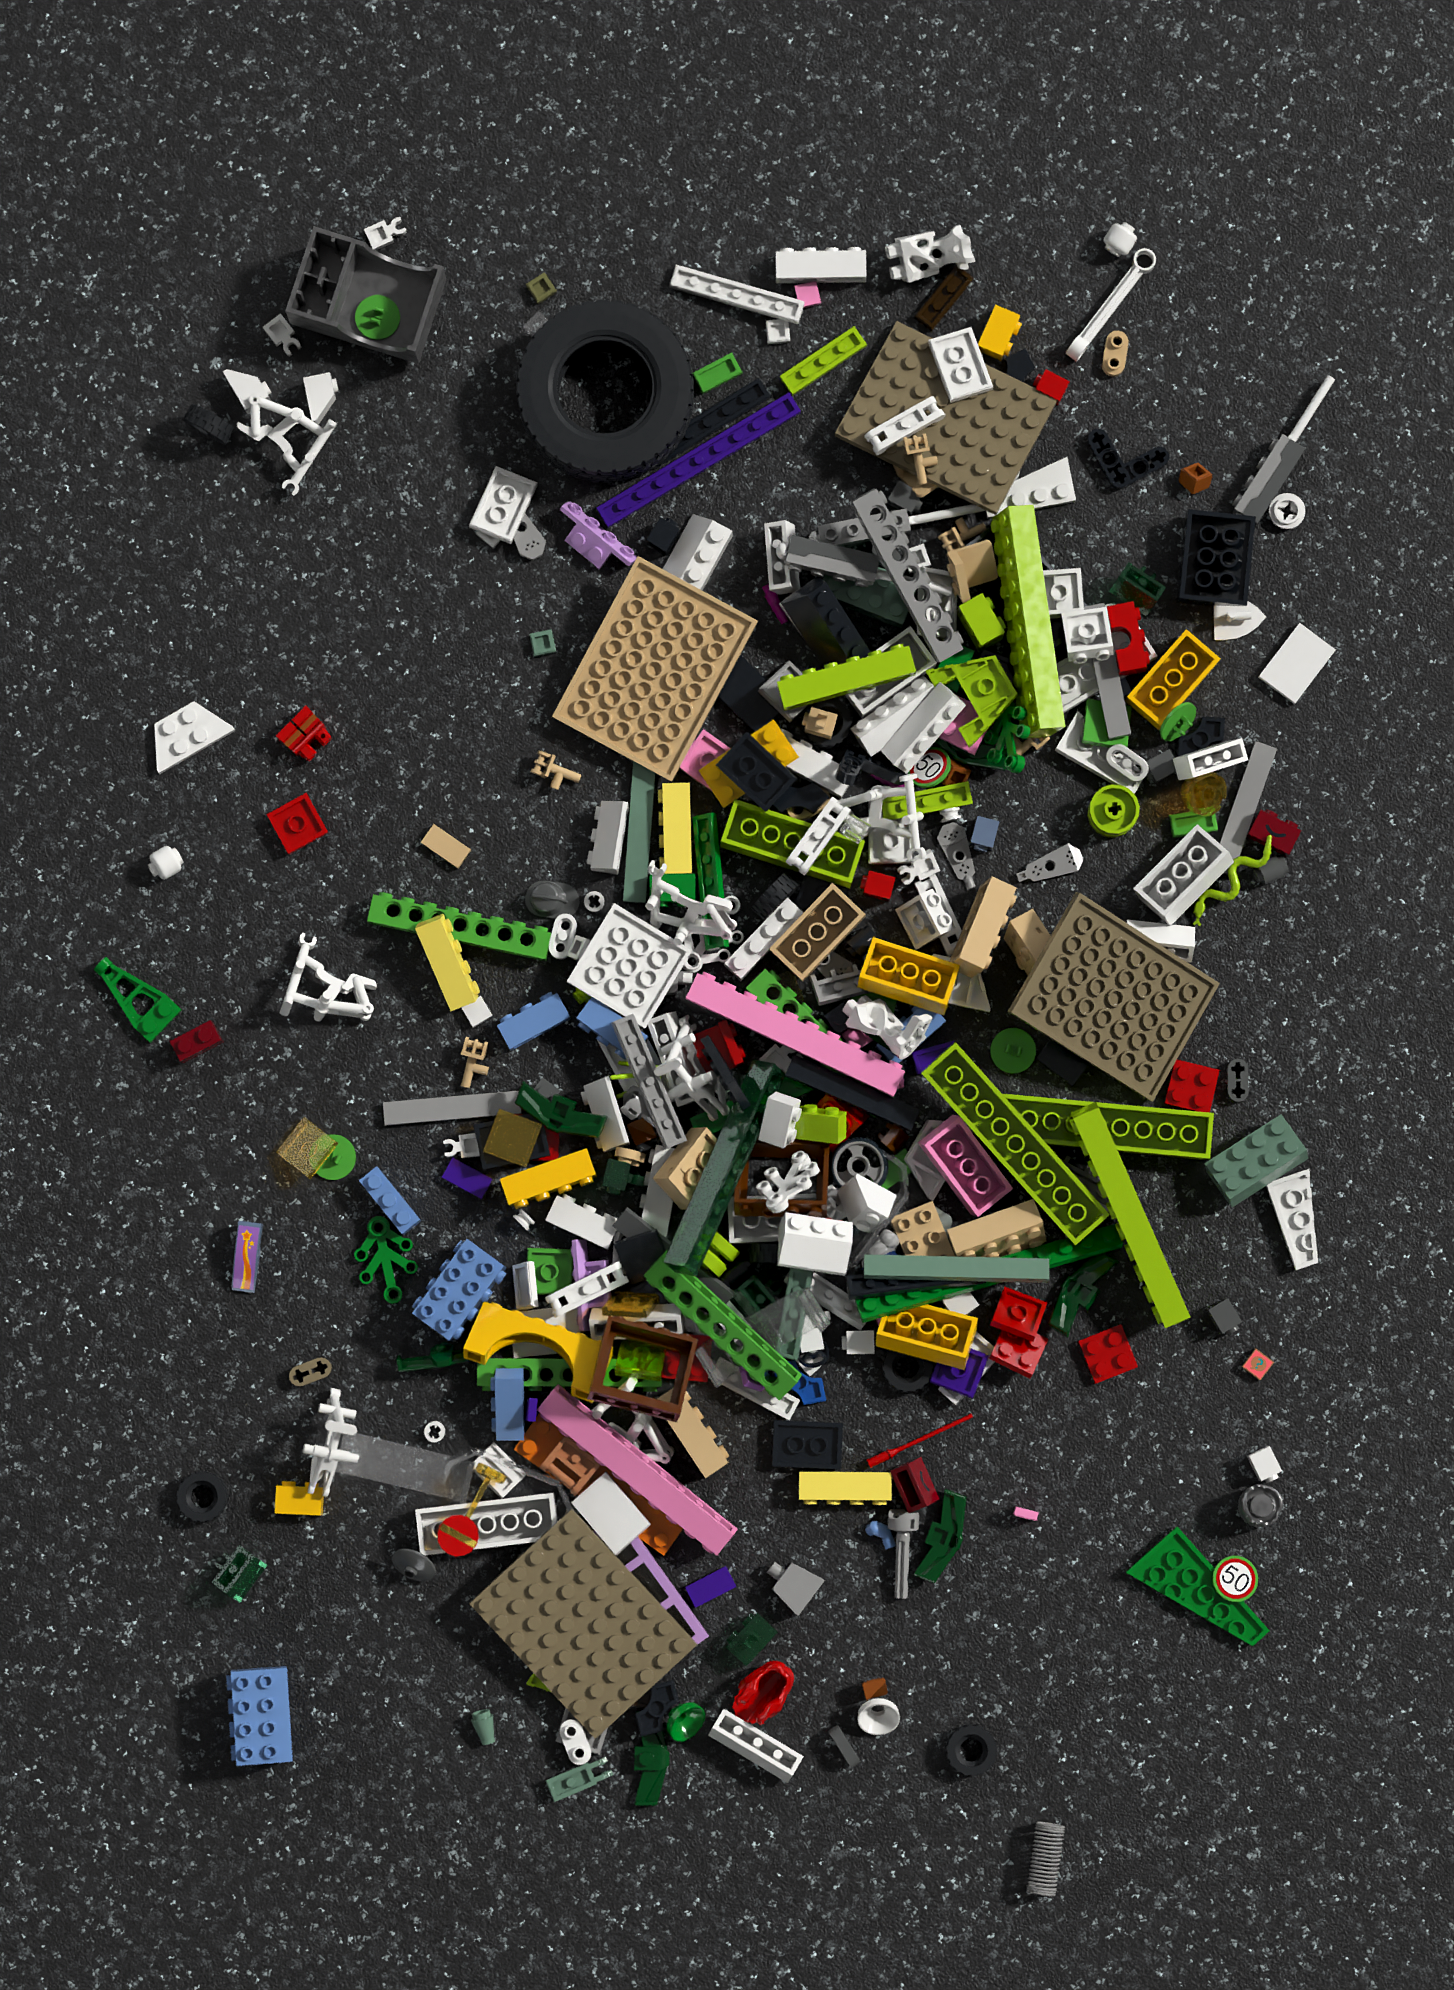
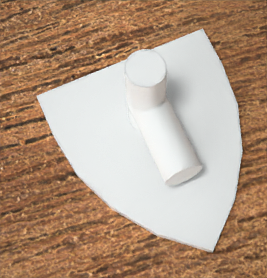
M1249 601L1247 606H1213L1214 640H1231L1247 635L1256 629L1266 616Z

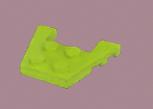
M996 655L970 660L966 663L951 664L942 668L926 670L934 687L939 682L946 685L958 679L979 717L958 728L968 747H971L1018 696Z

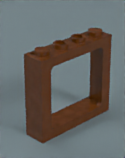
M738 1135L734 1216H764L771 1218L784 1217L787 1212L827 1218L830 1143L795 1139L786 1147L781 1148L758 1140L759 1136ZM804 1151V1153L808 1154L809 1158H814L818 1161L817 1165L820 1171L817 1174L816 1200H788L789 1205L785 1210L773 1213L766 1206L768 1199H747L749 1159L751 1157L792 1158L794 1153Z
M608 1316L587 1399L677 1423L681 1414L698 1339L693 1338L689 1334L670 1332L667 1328L650 1327L644 1322L627 1321L621 1316ZM615 1337L638 1341L680 1354L670 1403L603 1385Z

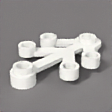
M735 896L726 897L725 899L736 905L733 910L726 912L729 916L736 914L740 909V901ZM739 930L733 931L730 939H728L729 943L736 945L742 943L744 939L743 933ZM689 933L684 940V945L692 950L688 959L693 957L697 962L691 966L688 964L687 959L682 968L685 971L695 973L702 968L703 964L718 961L725 963L731 955L727 949H721L718 953L703 955L705 952L704 935L699 934L700 943L694 949L691 936L693 933ZM738 933L741 935V940L734 941L732 936ZM721 952L728 954L726 960L720 959L719 955Z
M798 1151L792 1155V1167L785 1179L780 1177L776 1167H771L764 1172L767 1181H762L756 1186L759 1195H764L768 1199L766 1206L773 1213L785 1210L789 1205L788 1199L810 1188L812 1182L809 1177L819 1173L820 1169L817 1163L811 1162L808 1154L804 1153V1151ZM804 1170H805V1172H803V1173H801V1174H799V1175L797 1176V1174H798L799 1171H804ZM769 1182H772L779 1188L778 1192L772 1191Z

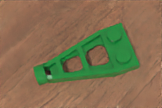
M107 957L101 960L94 968V971L104 979L133 1027L150 1043L182 1011L165 993L113 965ZM111 967V973L105 974ZM122 978L127 979L135 986V990L128 997H124L116 987V984ZM141 993L154 1000V1006L144 1016L138 1015L132 1005V1000Z

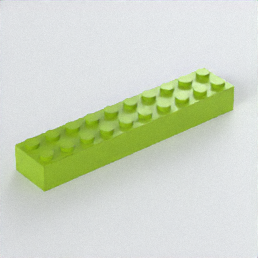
M1034 505L1008 506L992 518L991 530L995 535L994 551L998 556L999 563L997 573L1001 577L1002 586L1000 594L1001 598L1004 599L1005 608L1003 615L1008 626L1007 641L1011 647L1010 663L1014 668L1013 685L1017 689L1018 694L1016 706L1027 709L1026 718L1023 721H1019V724L1030 727L1028 738L1049 737L1065 727Z
M956 1042L950 1045L921 1071L922 1075L1075 1245L1110 1215Z
M1002 1094L1048 1146L1081 1149L1078 1142L1082 1139L1081 1135H1075L1069 1122L1073 1118L1071 1112L1094 1102ZM1096 1102L1118 1152L1199 1160L1210 1159L1214 1113Z
M1094 1102L1071 1112L1073 1118L1069 1122L1075 1135H1081L1082 1139L1078 1141L1084 1156L1089 1155L1091 1158L1087 1163L1094 1178L1099 1176L1098 1188L1103 1199L1108 1197L1110 1201L1106 1203L1112 1220L1117 1218L1119 1222L1115 1226L1121 1240L1126 1239L1128 1242L1124 1247L1130 1261L1135 1260L1137 1263L1133 1267L1139 1281H1145L1146 1283L1142 1288L1148 1302H1154L1155 1304L1151 1308L1158 1324L1163 1322L1164 1327L1167 1328L1190 1318L1097 1103Z

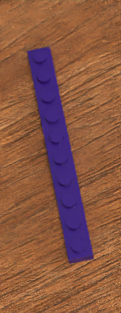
M787 393L598 506L596 509L606 526L610 528L799 415L801 410L791 394Z

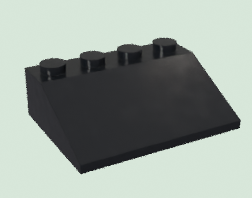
M1193 509L1187 510L1184 522L1177 603L1208 606H1247L1256 516Z

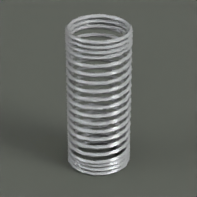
M1036 1822V1830L1057 1834L1034 1832L1038 1835L1055 1837L1034 1836L1037 1839L1054 1841L1034 1840V1842L1057 1847L1033 1844L1034 1847L1056 1851L1033 1848V1851L1055 1855L1032 1852V1855L1054 1859L1032 1856V1859L1053 1863L1030 1861L1034 1864L1051 1866L1030 1865V1867L1054 1872L1030 1869L1029 1871L1053 1876L1029 1873L1030 1876L1052 1880L1029 1877V1880L1051 1884L1028 1881L1029 1885H1027L1026 1891L1038 1895L1055 1896L1057 1888L1054 1886H1057L1055 1882L1058 1881L1056 1878L1059 1877L1057 1875L1059 1871L1057 1870L1061 1860L1058 1857H1061L1059 1853L1062 1852L1060 1850L1063 1848L1061 1846L1063 1844L1062 1836H1064V1828L1066 1827L1059 1824Z

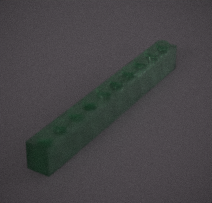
M752 1060L747 1070L741 1089L751 1105L743 1110L738 1102L736 1104L733 1103L663 1261L676 1273L697 1277L759 1136L767 1099L773 1093L778 1092L784 1079L785 1073L775 1063Z

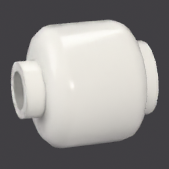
M1125 222L1122 225L1113 224L1104 237L1105 249L1117 257L1127 255L1137 241V237L1133 233L1135 229Z
M164 846L150 855L151 863L148 864V867L154 877L158 875L161 879L165 880L180 872L183 860L175 847Z

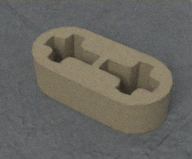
M316 1358L292 1368L289 1373V1379L295 1386H305L329 1376L332 1371V1365L326 1358ZM321 1361L322 1364H327L328 1368L324 1369V1374H321V1372L312 1373L311 1369L317 1368L318 1362ZM297 1370H300V1372L309 1371L310 1375L304 1376L303 1382L300 1383L299 1380H294Z

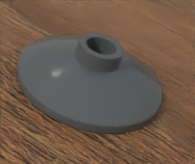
M399 1549L392 1557L395 1568L408 1579L426 1582L435 1576L436 1568L434 1564L420 1552L411 1549Z

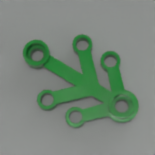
M1012 702L995 720L993 729L988 730L984 736L985 743L990 745L996 744L995 749L989 750L987 760L995 764L999 763L1006 743L1008 756L1005 759L1004 765L1008 771L1016 774L1023 770L1025 758L1016 754L1013 733L1019 738L1027 739L1030 734V727L1024 724H1013L1010 718L1013 717L1023 721L1027 716L1026 708L1016 706ZM1003 725V728H1002L1001 733H1000V736H999V735H998V734H999V731H1000V729H1001V726Z
M375 1216L369 1220L367 1225L369 1235L362 1246L355 1251L354 1257L359 1262L366 1261L369 1256L368 1251L376 1240L378 1251L366 1270L360 1273L359 1279L363 1284H370L373 1281V1274L382 1262L387 1285L384 1291V1298L387 1302L396 1304L401 1301L403 1293L396 1286L391 1260L403 1267L408 1274L416 1273L418 1264L413 1260H407L388 1248L386 1238L397 1243L404 1252H409L413 1248V1242L409 1238H403L390 1230V1224L386 1218ZM378 1223L383 1225L381 1232L375 1231V1225ZM403 1241H409L410 1247L403 1249ZM359 1251L365 1252L366 1256L364 1259L357 1257ZM409 1263L415 1264V1270L412 1272L407 1270ZM364 1273L370 1274V1280L367 1282L362 1279ZM392 1290H396L398 1293L395 1299H391L389 1296Z

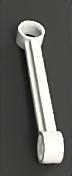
M1143 248L1135 253L1132 267L1084 330L1072 342L1065 354L1076 362L1079 360L1091 341L1142 274L1152 271L1156 263V256L1153 251ZM1142 254L1148 255L1152 260L1151 266L1148 268L1140 267L1136 261L1137 257Z

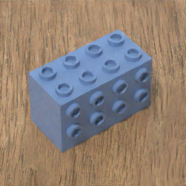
M468 1239L465 1242L459 1241L453 1250L456 1253L451 1261L449 1259L445 1260L439 1269L442 1272L437 1279L434 1277L425 1288L428 1290L424 1297L419 1296L412 1305V1308L415 1309L412 1312L413 1315L452 1342L454 1339L458 1340L466 1330L463 1328L468 1320L472 1322L479 1312L477 1308L480 1303L486 1302L493 1293L491 1288L495 1283L499 1285L507 1274L504 1272L506 1269L504 1265Z
M287 1666L231 1670V1675L226 1676L227 1691L232 1690V1699H228L229 1714L234 1716V1722H229L230 1737H235V1745H231V1761H236V1766L293 1762Z

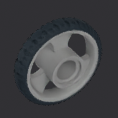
M862 1137L851 1138L838 1145L832 1153L829 1163L830 1176L838 1189L856 1174L863 1177L869 1176L875 1184L882 1186L887 1178L889 1169L888 1159L884 1150L876 1142ZM865 1146L877 1154L881 1164L880 1167H871L869 1160L862 1155V1150ZM846 1149H849L852 1152V1157L848 1160L847 1170L837 1172L839 1157ZM857 1161H862L865 1164V1170L861 1173H856L852 1169L853 1164Z

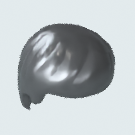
M1261 1484L1247 1488L1238 1501V1510L1241 1518L1250 1526L1256 1528L1274 1524L1283 1508V1500L1280 1493L1270 1486Z

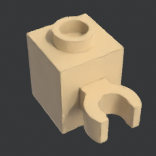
M811 707L810 713L805 712L802 725L806 726V733L831 740L838 715Z

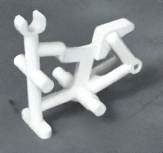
M252 394L249 397L251 427L239 422L237 427L257 441L268 436L280 446L284 452L283 459L295 471L290 480L284 481L282 488L285 489L289 483H292L295 486L292 495H296L299 491V482L337 426V423L329 419L325 427L322 428L304 416V412L300 408L290 409L262 398L257 394ZM260 407L286 416V418L274 428L269 425L260 427ZM299 423L318 435V438L305 455L301 464L293 457V449L283 437L288 430Z
M917 773L899 777L900 782L904 781L905 787L891 788L890 786L876 785L866 793L838 800V804L848 808L871 801L869 817L861 818L859 821L854 813L850 812L844 820L850 831L843 834L855 838H863L869 835L870 827L885 828L891 830L894 836L910 839L911 849L907 851L908 860L914 859L915 851L919 853V859H924L926 851L923 847H920L918 821L922 820L924 815L922 812L916 811L913 779L917 778ZM906 796L908 815L902 817V823L904 825L909 824V829L900 828L896 821L881 818L885 797Z
M652 860L648 866V872L652 875V893L645 905L646 909L651 910L650 925L656 929H659L662 923L679 927L673 940L676 945H681L689 933L721 936L725 940L730 939L732 935L731 930H735L737 926L736 921L731 919L726 912L732 910V902L727 899L707 895L702 903L682 895L677 887L661 880V877L667 870V865L663 863L661 868L658 869L655 867V861ZM663 891L672 895V901L688 907L684 918L660 913V897ZM709 913L712 919L698 918V914L705 916Z
M302 933L298 941L301 948L279 1013L283 1016H288L294 1001L315 1008L314 1019L316 1021H321L325 1014L357 1017L363 1021H368L374 1007L369 1002L365 989L376 990V982L357 974H351L346 982L333 977L324 970V966L308 956L309 950L315 947L316 937H313L311 943H306L304 941L305 933ZM305 965L316 971V978L329 985L328 989L323 992L319 999L296 993ZM353 991L357 1004L334 1001L339 992L348 994Z
M686 1015L679 1019L681 1029L676 1040L661 1048L662 1053L668 1055L665 1063L655 1068L654 1073L657 1076H662L674 1070L683 1083L667 1092L669 1099L672 1100L688 1094L708 1114L709 1119L715 1121L718 1119L717 1109L723 1116L730 1113L729 1107L726 1105V1099L729 1098V1095L714 1071L706 1073L696 1056L697 1050L692 1043L696 1038L693 1033H690L696 1030V1024L690 1025L688 1022L690 1016ZM682 1047H685L688 1052L686 1057L691 1061L697 1072L692 1077L681 1065L682 1060L678 1058ZM703 1098H707V1099H708L709 1105L707 1104V1102H706Z
M631 1375L618 1389L631 1392L638 1382L637 1378ZM599 1402L591 1410L593 1418L600 1419L604 1411L611 1405ZM632 1411L636 1416L628 1431H625L613 1422L608 1423V1425L639 1450L641 1442L637 1437L643 1429L655 1449L641 1451L654 1462L666 1464L674 1454V1448L668 1445L653 1421L652 1416Z
M335 1388L330 1389V1399H327V1404L320 1403L318 1407L319 1413L329 1414L325 1423V1428L328 1430L325 1445L313 1446L304 1444L303 1453L314 1456L311 1461L308 1493H314L317 1481L322 1478L324 1472L322 1492L324 1497L329 1495L330 1485L338 1461L357 1464L359 1454L337 1449L341 1433L355 1435L357 1428L355 1425L344 1423V1418L355 1419L356 1410L341 1408L339 1401L341 1391Z

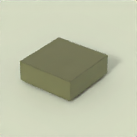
M545 272L526 284L537 304L557 293Z

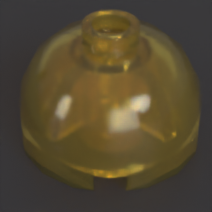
M1214 772L1185 779L1181 787V799L1185 807L1189 811L1205 817L1218 812L1222 807L1219 806L1222 799H1225L1227 795V786L1224 779Z

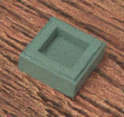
M552 629L530 634L534 657L556 653Z

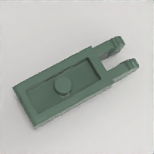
M603 1757L591 1763L587 1762L545 1780L553 1801L556 1802L612 1776V1770H607L594 1777L591 1770L594 1767L604 1765L608 1762L607 1758Z

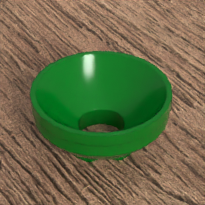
M694 1702L679 1704L677 1707L672 1708L668 1715V1733L678 1742L690 1739L700 1730L704 1723V1709Z

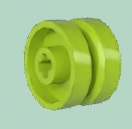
M1111 784L1102 787L1094 794L1088 806L1087 816L1090 825L1097 833L1104 837L1116 838L1125 835L1132 829L1139 817L1140 806L1137 797L1130 789L1122 785ZM1109 809H1116L1117 814L1112 815V812H1109Z
M702 1221L695 1230L696 1234L704 1241L701 1243L695 1237L689 1236L682 1246L706 1270L709 1269L716 1276L720 1277L727 1268L718 1257L721 1255L727 1261L733 1262L740 1252L711 1226Z

